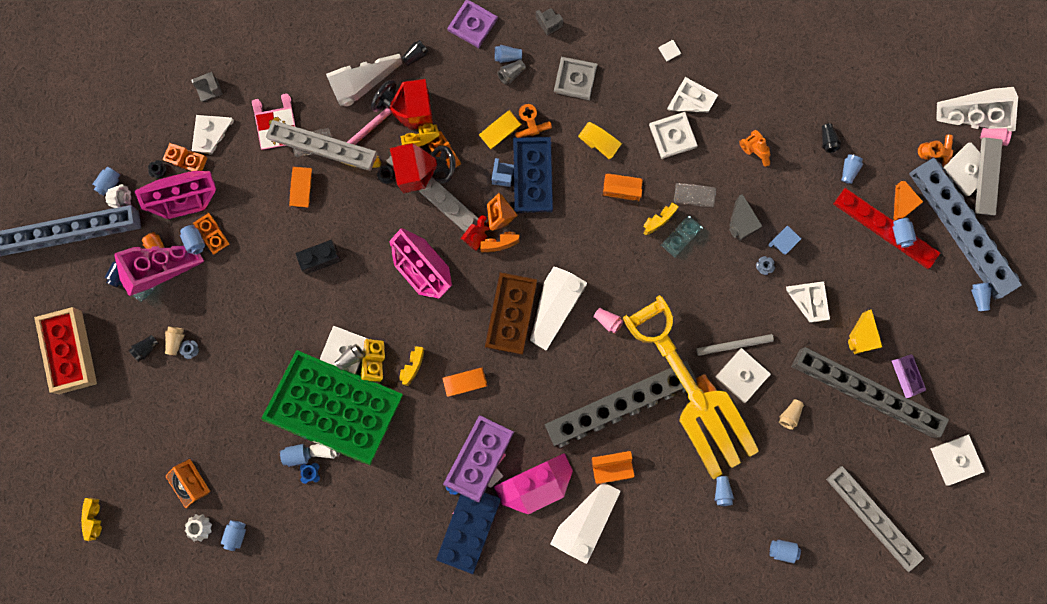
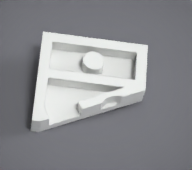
M685 77L667 110L708 113L718 95Z
M196 115L192 152L212 154L218 142L225 136L224 133L229 125L233 124V119L229 117Z
M824 282L786 287V291L809 323L830 320Z

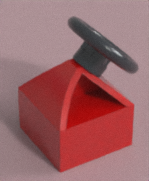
M426 79L402 82L396 95L394 94L397 86L396 81L389 80L379 88L371 102V110L373 112H378L387 107L403 125L411 130L418 129V127L424 124H433Z
M413 143L390 148L397 185L403 194L425 189L431 177L438 183H447L455 173V156L447 146L441 145L436 147L431 155ZM447 155H448L449 160H450V169H449V167L447 166V161H446V156H447ZM444 171L446 177H439L437 172Z

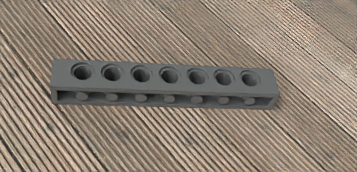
M806 347L799 350L791 366L932 438L941 437L949 421L948 418Z
M688 361L683 362L696 383V378L688 364ZM671 367L545 424V428L553 446L558 445L561 448L570 444L569 439L576 437L579 440L588 436L586 432L594 429L597 432L605 428L604 424L609 421L612 424L623 420L622 416L627 413L632 416L641 412L640 408L645 405L650 408L659 404L658 399L664 397L665 400L676 396V391L682 389L683 392H686ZM670 377L678 379L679 384L677 387L670 385ZM656 384L661 387L659 395H655L652 392V385ZM636 392L643 394V402L638 403L634 400ZM618 400H623L626 403L624 411L616 408ZM600 408L608 410L609 415L606 419L599 417L598 410ZM588 416L591 419L590 426H582L580 423L581 417ZM563 425H572L573 433L570 435L564 434L562 431Z

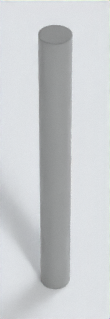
M770 334L696 348L697 355L700 356L773 342L774 339L773 335Z

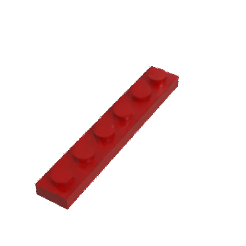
M846 188L842 190L833 205L927 269L931 268L940 252L917 236V240L913 242L914 245L902 248L901 245H897L893 231L894 221Z

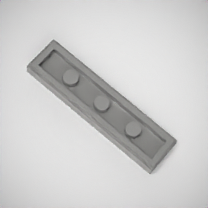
M982 138L975 214L996 215L1002 139Z

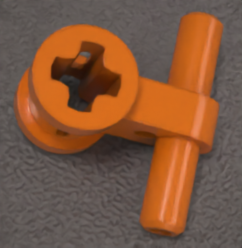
M525 104L520 107L519 116L527 122L528 129L515 133L516 138L539 135V132L552 128L551 122L548 121L536 126L534 120L537 115L536 108L531 104ZM526 107L528 110H532L530 118L523 116Z
M757 130L751 132L748 138L739 141L741 148L746 154L750 155L754 152L762 159L763 166L770 165V149L766 144V139Z
M953 135L945 136L944 146L940 141L922 143L918 148L920 158L927 160L940 157L942 158V167H944L953 158Z

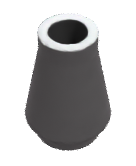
M518 60L501 67L497 74L503 84H510L526 67L522 60Z
M357 344L350 345L335 361V364L340 370H343L362 361L365 354Z

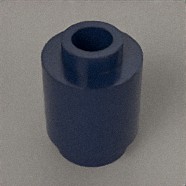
M115 261L112 262L104 278L108 279L106 283L117 288L118 285L123 286L120 281Z

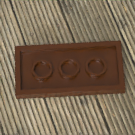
M500 272L485 348L523 355L537 279Z

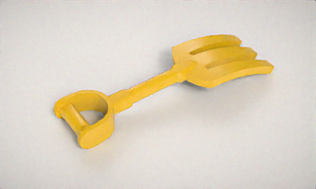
M659 295L656 297L657 301L630 317L624 316L623 320L636 339L644 343L656 344L662 356L666 357L687 391L690 402L684 408L679 421L699 453L710 476L715 479L722 475V472L696 418L700 417L731 468L741 462L714 407H719L748 456L751 457L759 452L727 392L711 391L703 393L702 389L698 388L668 336L672 327L673 316L668 305ZM663 311L666 318V327L660 336L646 337L635 328Z

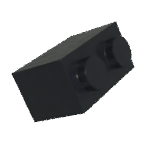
M332 240L295 253L301 271L306 275L341 262L336 245Z

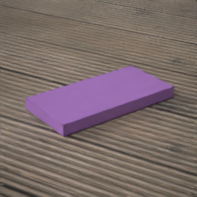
M479 415L443 485L476 502H480L514 432Z

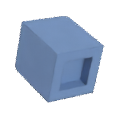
M495 158L492 184L511 187L514 165L499 163V159Z
M786 226L768 245L770 247L774 245L786 255L801 238L789 226Z

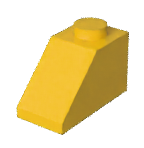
M872 310L862 313L849 335V348L853 350L854 354L882 347Z

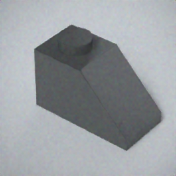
M743 194L736 199L730 221V232L739 241L757 232L762 227Z

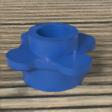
M317 463L300 466L302 483L306 484L309 481L318 482L320 480L318 475L319 465Z

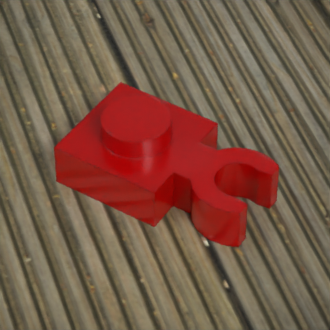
M483 215L478 218L477 225L471 224L460 238L475 251L480 247L481 241L487 238L484 232L490 230L489 221L484 225L487 217Z

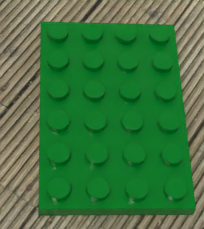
M296 350L261 419L264 422L370 466L403 394L373 381L362 380L361 376L344 369L340 370L332 364Z

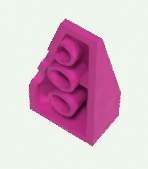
M157 246L150 249L133 247L115 253L120 281L129 296L148 290L204 262L200 253L196 255L187 253L185 246H172L171 248H159Z

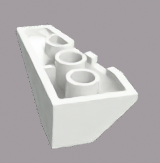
M400 54L379 58L374 64L363 62L360 64V67L351 69L350 66L326 75L339 105L350 106L403 63Z
M606 483L600 484L558 527L550 544L587 564L619 496L620 490Z

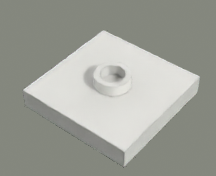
M685 112L649 124L661 159L695 149L698 146Z
M967 143L943 167L945 173L965 196H970L977 189L980 152L972 143Z
M333 326L320 360L336 366L335 361L350 345L357 344L363 350L364 341L367 338ZM361 361L346 367L344 370L356 374Z
M741 348L716 375V378L742 402L746 403L770 376V373Z
M969 435L930 448L946 486L985 472Z

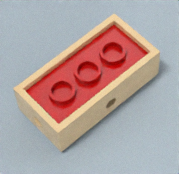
M71 307L34 317L49 392L62 394L96 385L97 381L82 311Z

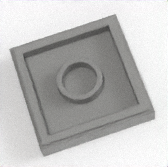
M561 56L554 93L590 100L597 64Z

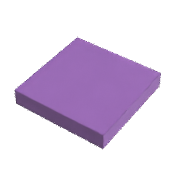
M465 0L447 29L473 46L480 48L496 23L498 16L470 0Z
M912 354L892 361L906 398L926 391Z

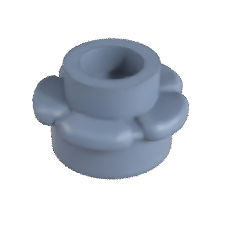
M763 256L756 263V268L761 274L768 275V273H772L775 270V262L772 258Z
M193 340L184 341L182 347H180V354L184 355L187 359L193 358L199 352L198 344Z

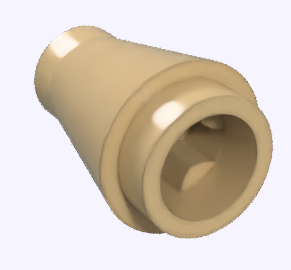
M168 326V330L165 331V354L177 355L185 336L183 334L184 329Z
M794 399L790 406L780 415L779 423L790 430L797 427L804 404Z

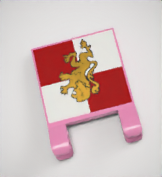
M288 94L281 95L284 108L263 112L262 103L259 99L252 100L261 150L286 146L268 140L266 134L272 120L295 127L291 97Z

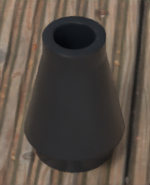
M420 40L414 41L401 59L409 66L425 57L429 51Z
M833 124L823 125L821 127L822 148L827 153L838 151L841 148V141L833 128Z
M150 335L132 345V348L128 351L140 362L142 359L145 360L159 343Z

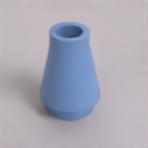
M504 45L495 47V61L499 63L522 59V49Z
M848 155L845 158L842 182L853 183V180L863 166L862 158L855 155Z
M989 283L973 284L971 291L978 311L990 310L992 287H989Z
M717 477L715 493L717 506L733 505L734 496L728 477Z

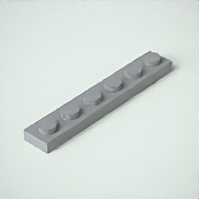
M272 120L266 134V138L270 141L369 171L372 170L377 157V152L274 120Z
M390 156L386 162L393 167L392 157ZM431 177L425 189L418 190L463 232H466L471 224L477 225L478 218L442 185L435 181L433 177Z
M840 466L826 479L906 571L910 572L924 559L843 466Z

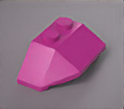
M191 171L156 180L135 190L141 209L163 218L171 219L205 210L216 191V186L210 171Z
M401 228L390 240L394 266L419 295L441 298L452 286L449 267L424 238Z
M565 453L494 486L498 497L501 498L502 505L530 514L564 497L573 470Z

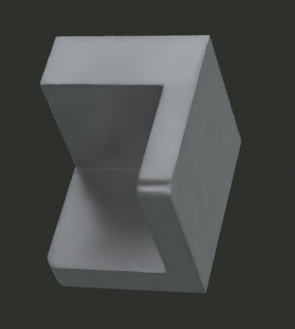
M551 8L543 13L540 10L536 11V19L546 35L563 27V18L560 14L556 15Z
M212 72L191 80L202 102L223 94L217 78Z

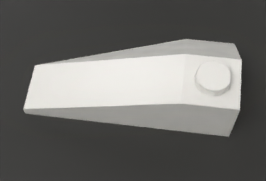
M1014 87L990 89L937 102V121L955 125L969 124L975 129L979 127L989 129L1007 128L1008 131H1015L1018 95Z
M553 267L543 284L530 338L531 342L544 350L548 349L586 288L587 282L570 272Z

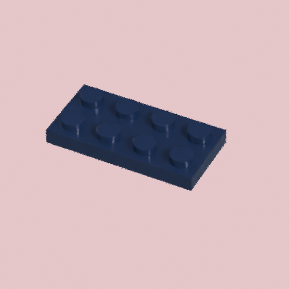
M551 137L513 138L515 212H553Z
M484 492L480 502H476L460 494L436 560L473 574L501 498Z

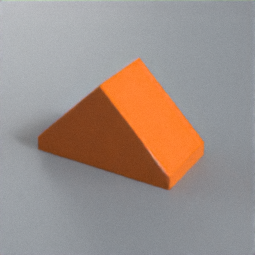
M901 181L895 188L893 221L903 219L923 202L906 181Z
M500 193L487 204L489 227L492 231L506 227L518 216Z

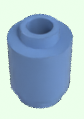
M106 167L105 170L102 169L93 183L95 186L94 190L104 196L108 189L114 188L119 182L120 174L109 167Z
M909 218L894 221L893 231L897 245H901L902 248L914 245L913 242L917 239L913 224Z
M194 225L182 228L180 230V237L187 253H192L193 255L201 253L205 243L199 230Z
M305 444L285 447V450L280 451L283 466L288 465L290 467L308 463V459L311 458L310 448L306 447Z
M230 520L229 524L226 525L221 540L224 549L235 551L236 548L241 547L246 529H244L246 524Z
M773 540L771 542L770 556L774 557V559L789 563H795L796 560H799L801 549L798 548L797 543L783 540Z

